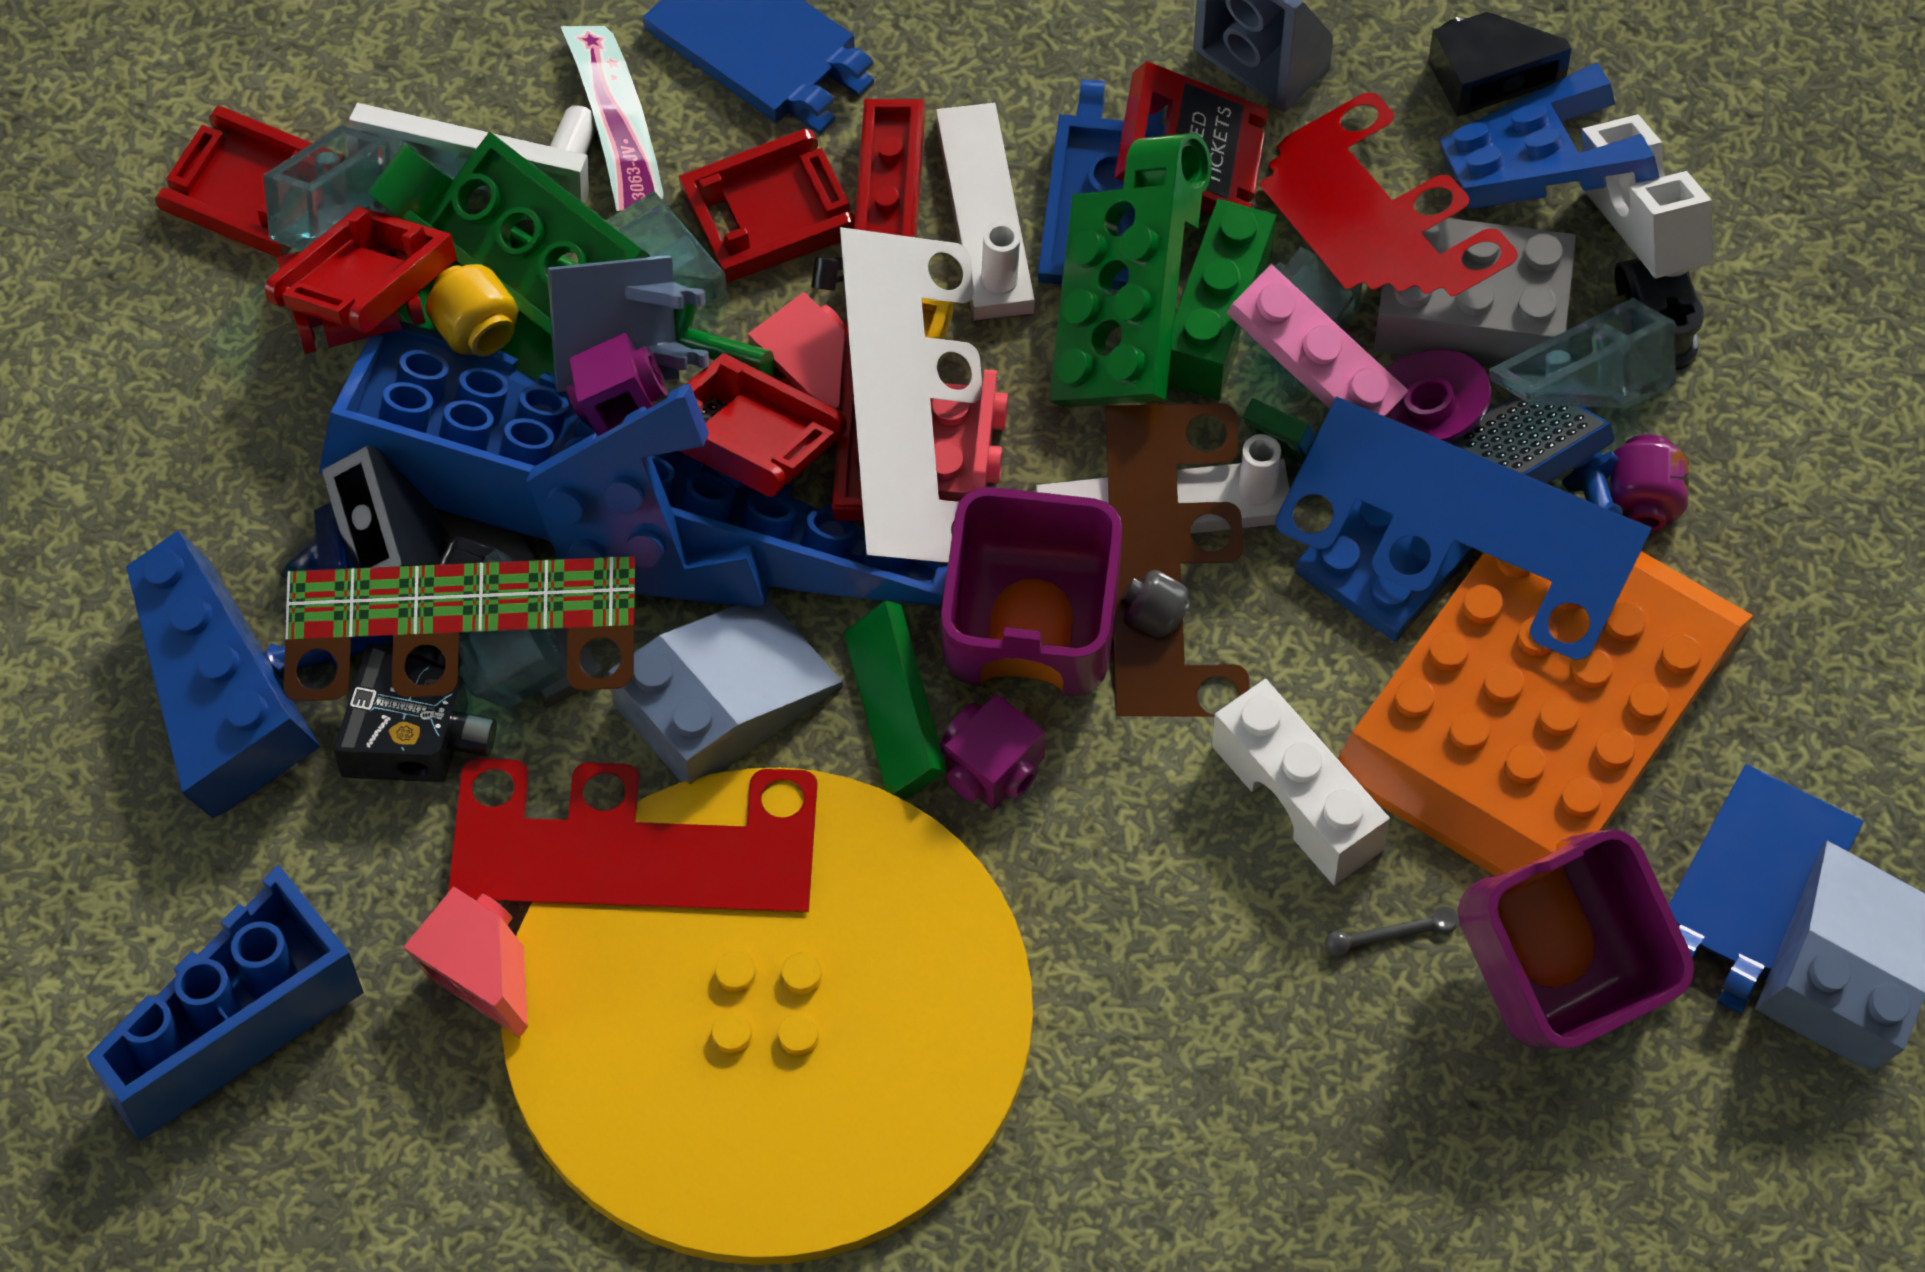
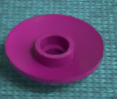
M1448 349L1423 350L1404 356L1385 368L1409 390L1385 417L1447 443L1471 431L1482 420L1489 408L1492 394L1489 377L1479 362L1464 353Z

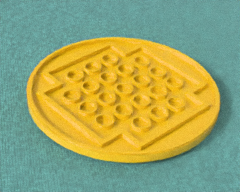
M781 767L747 768L709 774L699 777L691 784L687 781L680 782L637 801L635 822L747 826L750 780L757 771L761 769H805ZM806 770L811 772L817 779L809 912L532 902L517 932L516 937L524 946L528 1028L520 1038L502 1026L501 1033L506 1068L521 1115L546 1160L570 1188L592 1208L618 1226L651 1243L689 1256L717 1262L747 1265L792 1264L824 1259L859 1249L897 1232L925 1215L947 1198L978 1166L995 1143L1011 1114L1026 1071L1033 1024L1032 981L1026 949L1016 920L1001 890L983 864L961 840L936 819L911 803L878 787L848 777ZM789 780L772 782L765 788L762 794L763 807L768 813L776 817H788L795 814L802 807L804 801L801 788Z

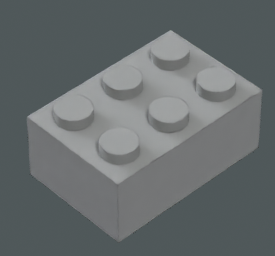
M1447 218L1422 232V235L1441 254L1482 230L1497 229L1515 247L1518 257L1512 265L1457 296H1450L1444 288H1438L1429 294H1424L1418 286H1412L1403 292H1398L1391 284H1385L1381 290L1373 351L1409 355L1423 350L1448 349L1464 353L1485 366L1557 375L1566 333L1576 234ZM1492 242L1475 244L1464 252L1462 264L1470 270L1486 269L1498 261L1501 249Z

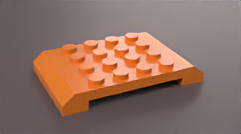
M1641 551L1592 652L1586 658L1576 660L1537 644L1530 634L1531 624L1552 581L1483 552L1352 731L1338 760L1380 807L1494 876L1511 872L1555 852L1556 844L1567 837L1605 830L1715 670L1719 671L1746 633L1753 619L1752 614ZM1575 603L1559 605L1551 612L1548 619V628L1551 635L1564 643L1579 641L1586 635L1590 626V618L1587 611Z

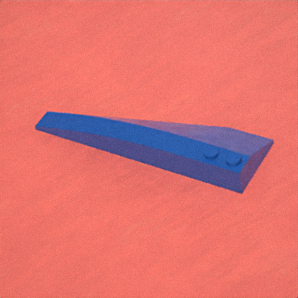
M400 321V330L369 337L330 412L319 474H322L324 468L365 446H375L436 509L550 541L526 480L532 467L596 433L588 419L582 421L577 416L567 392H558L555 389V376L545 372L538 381L517 370L519 359L500 350L488 356L479 357L475 354L461 355L454 352L448 346L439 332L417 325L413 326V324ZM680 451L651 456L690 555L752 545L766 584L770 587L872 600L940 605L945 588L948 563L867 555L864 530L856 527L854 521H834L832 504L828 502L822 509H817L793 498L794 486L784 484V487L776 495L769 497L746 485L736 488L733 484L723 479L713 468Z

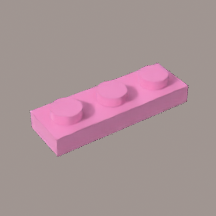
M1272 264L1226 311L1230 318L1329 409L1337 396L1386 416L1409 391Z

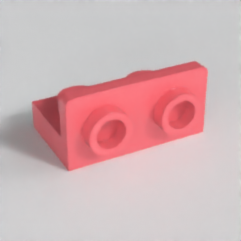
M985 369L982 397L979 401L966 403L930 398L939 500L959 502L967 493L977 488L987 487L988 483L1000 484L1003 447L992 446L993 430L1006 429L1008 393L997 392V370ZM944 383L949 388L961 390L968 386Z

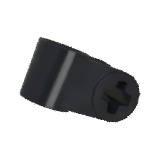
M1639 258L1616 263L1614 270L1616 291L1618 296L1625 295L1628 305L1623 306L1625 314L1631 318L1648 360L1658 368L1669 371L1688 367L1696 359L1699 348L1696 333L1701 329L1705 316L1703 304L1700 302L1691 282L1689 271L1680 276L1654 278Z

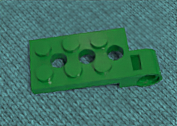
M490 131L454 179L404 143L368 190L372 197L401 219L450 233L456 252V261L463 266L481 264L490 268L514 298L518 310L551 336L547 268L554 267L556 261L561 256L567 253H576L578 264L651 257L644 249ZM480 186H489L491 199L488 206L480 213L469 214L467 210L469 195ZM532 219L534 234L530 242L521 248H512L510 234L513 227L522 220Z
M1184 133L1137 139L1128 150L1123 189L1072 194L1049 396L1050 402L1062 407H1081L1166 400L1184 227L1187 229L1199 228L1202 192L1209 185L1212 171L1210 152L1206 142L1200 135ZM1135 209L1133 226L1129 227L1123 235L1119 236L1118 226L1121 218L1127 211ZM1128 268L1129 278L1127 284L1116 295H1113L1112 282L1115 276L1122 269ZM1121 327L1122 340L1120 345L1114 348L1109 355H1106L1105 343L1108 336L1113 330Z

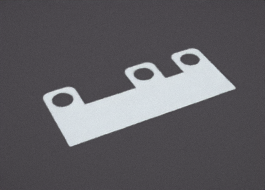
M840 227L866 554L948 563L952 540L951 526L959 502L939 500L930 398L966 403L979 401L982 397L981 365L979 353L972 344L925 337L922 298L956 303L969 302L974 294L971 257L968 250L959 243ZM947 253L959 262L963 273L962 282L959 287L953 290H945L933 282L929 274L928 264L934 254ZM955 352L966 359L972 373L971 381L966 388L961 390L951 389L941 381L937 372V362L942 354Z

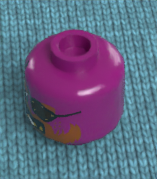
M1642 434L1628 439L1624 445L1613 452L1618 457V462L1611 475L1607 478V484L1612 501L1621 506L1623 516L1652 528L1650 532H1655L1683 515L1688 507L1689 463L1687 456L1678 447L1674 446L1669 439L1663 436Z

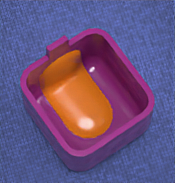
M996 487L977 488L967 493L959 501L954 518L941 610L943 658L949 672L957 680L970 685L981 686L984 681L992 678L1024 677L1052 684L1060 689L1065 696L1087 695L1100 686L1105 679L1109 666L1121 570L1122 523L1116 509L1107 502L1095 498Z
M1609 829L1567 837L1556 844L1555 852L1535 862L1502 875L1487 877L1477 881L1463 893L1460 899L1457 913L1461 930L1507 1029L1516 1040L1527 1047L1551 1049L1574 1048L1584 1045L1676 999L1688 989L1693 979L1694 963L1688 945L1642 847L1634 837L1625 831Z

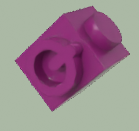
M626 333L569 358L574 382L566 387L569 400L577 416L582 421L588 419L598 436L622 424L625 416L643 406L649 409L658 404L657 400L668 396L666 382L652 350H649L646 346L636 350Z
M997 693L983 707L978 703H971L959 712L946 729L942 741L939 743L941 751L945 755L946 778L950 786L967 801L974 802L979 798L993 810L1007 796L1013 800L1022 796L1037 776L1038 769L1036 766L1045 758V730Z

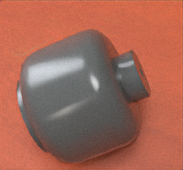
M1159 570L1148 571L1140 581L1132 578L1121 596V600L1128 603L1124 612L1126 623L1130 627L1155 638H1164L1169 633L1173 634L1189 607L1188 589L1179 581Z

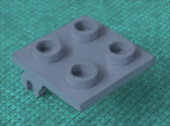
M670 255L547 268L555 389L558 392L567 391L566 387L574 383L570 357L623 333L628 335L636 350L644 346L652 350L664 380L679 379V370H687V365L689 364L697 365L699 368L709 366L708 351L691 349L676 342L674 308L682 309L684 308V303H692L696 307H701L706 302L703 289L687 288L673 281V265Z

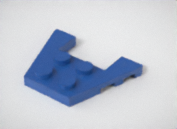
M1599 63L1589 65L1439 139L1444 161L1453 179L1469 197L1468 209L1544 198L1547 195L1545 186L1578 181L1583 191L1606 188L1605 176L1634 172L1636 183L1660 178L1655 156L1642 134L1579 153L1564 128L1562 121L1616 105L1611 83Z
M690 384L681 385L670 391L667 399L649 409L643 406L625 416L622 424L602 435L597 436L594 433L532 467L526 482L558 560L635 556V594L749 607L765 606L770 591L752 545L695 555L689 554L651 458L653 455L704 446L709 432Z

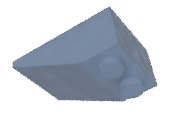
M1196 0L1193 49L1283 112H1286L1330 68L1333 35L1303 1Z
M767 597L765 606L749 607L736 605L659 635L634 653V674L631 682L623 688L611 689L613 705L680 782L687 781L691 784L699 777L724 771L842 687L843 681ZM620 663L608 671L609 676L617 670Z
M1826 841L1821 845L1755 1010L1847 1060L1873 1071L1905 1050L1925 999V893L1837 845Z

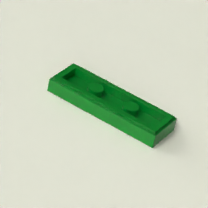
M884 601L846 629L844 636L885 790L904 800L910 798L944 774L947 769L902 605Z

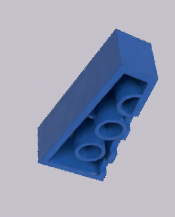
M178 530L128 564L126 569L182 793L213 819L229 811L321 746L294 701L286 696L283 682L211 561Z
M279 864L262 880L264 888L246 907L238 904L220 922L223 930L198 955L191 951L174 968L176 977L156 997L147 995L86 1056L105 1097L139 1142L364 993L349 951Z

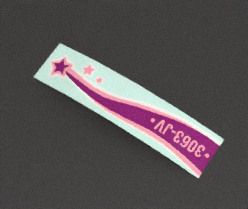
M560 26L576 62L593 112L606 160L616 211L660 210L664 194L656 157L639 98L626 61L613 33L605 26Z

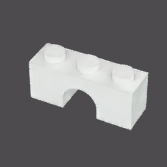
M1637 114L1582 128V152L1642 134L1655 156L1660 178L1636 183L1634 172L1605 176L1606 188L1584 191L1654 278L1680 276L1690 269L1713 264L1712 200L1687 171L1665 176L1662 141Z
M1266 678L1215 713L1212 738L1214 750L1251 792L1264 784L1276 795L1292 821L1294 828L1293 840L1333 885H1336L1384 851L1390 817Z

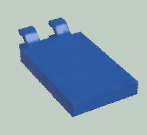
M661 0L643 16L645 30L776 124L787 113H790L820 135L835 121V115L826 110L834 102V98L825 89L817 86L827 75L858 97L874 83V78L866 73L873 65V60L864 51L855 48L854 35L804 0Z
M1081 79L1077 116L1059 114L1038 270V282L1062 285L1072 194L1123 189L1124 186L1123 181L1114 178L1124 121L1103 119L1105 81ZM1164 108L1155 115H1148L1145 138L1163 136L1165 126L1162 124ZM1135 209L1127 211L1121 218L1118 226L1119 236L1123 235L1129 227L1133 226ZM1128 268L1122 269L1115 276L1112 282V290H1120L1127 284L1129 278Z
M1746 763L1669 903V907L1691 952L1693 961L1700 948L1734 964L1722 987L1723 991L1717 1003L1739 1014H1742L1759 979L1767 980L1821 845L1829 841L1849 852L1864 820Z

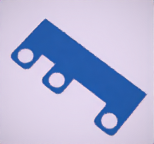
M1337 396L1275 520L1276 527L1281 534L1315 549H1326L1335 542L1356 499L1394 514L1373 556L1372 567L1377 575L1413 591L1425 590L1433 583L1453 540L1550 580L1552 584L1531 624L1530 634L1537 644L1576 660L1586 658L1592 652L1652 529L1647 525ZM1311 494L1324 496L1333 507L1331 523L1326 529L1318 533H1306L1300 530L1293 519V510L1297 502ZM1409 535L1418 536L1425 540L1431 552L1428 565L1421 572L1413 575H1405L1396 571L1390 562V550L1393 544L1398 539ZM1564 603H1575L1582 606L1590 618V626L1586 635L1573 643L1558 641L1551 635L1548 628V619L1551 612Z

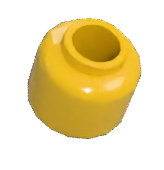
M481 264L452 266L437 276L433 288L427 297L426 313L431 323L454 352L466 356L475 354L480 357L496 353L511 340L517 321L518 307L514 298L490 268Z

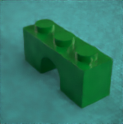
M1217 199L1175 315L1167 386L1221 400L1238 352L1241 327L1226 314V311L1267 269L1273 253L1277 214Z

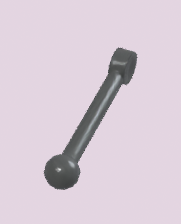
M1440 907L1434 911L1433 916L1430 918L1349 935L1342 931H1334L1326 937L1325 948L1329 954L1341 957L1350 948L1432 930L1441 934H1449L1456 929L1458 915L1452 908Z

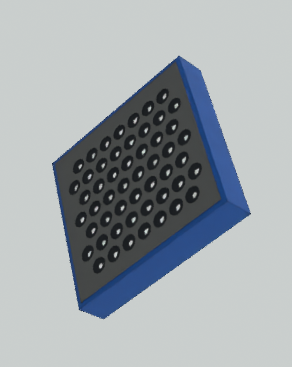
M1536 382L1487 411L1482 420L1471 431L1449 443L1543 483H1548L1569 469L1580 468L1588 464L1593 459L1594 454L1611 445L1615 438L1611 423L1540 382Z

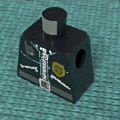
M367 644L334 747L341 777L444 782L455 750L489 757L495 742L497 721L493 718L466 713L469 702L464 679L458 675L457 686L451 693L444 696L402 697L392 687L393 650L377 644ZM407 656L405 661L406 675L412 682L418 685L432 684L444 673L442 668Z

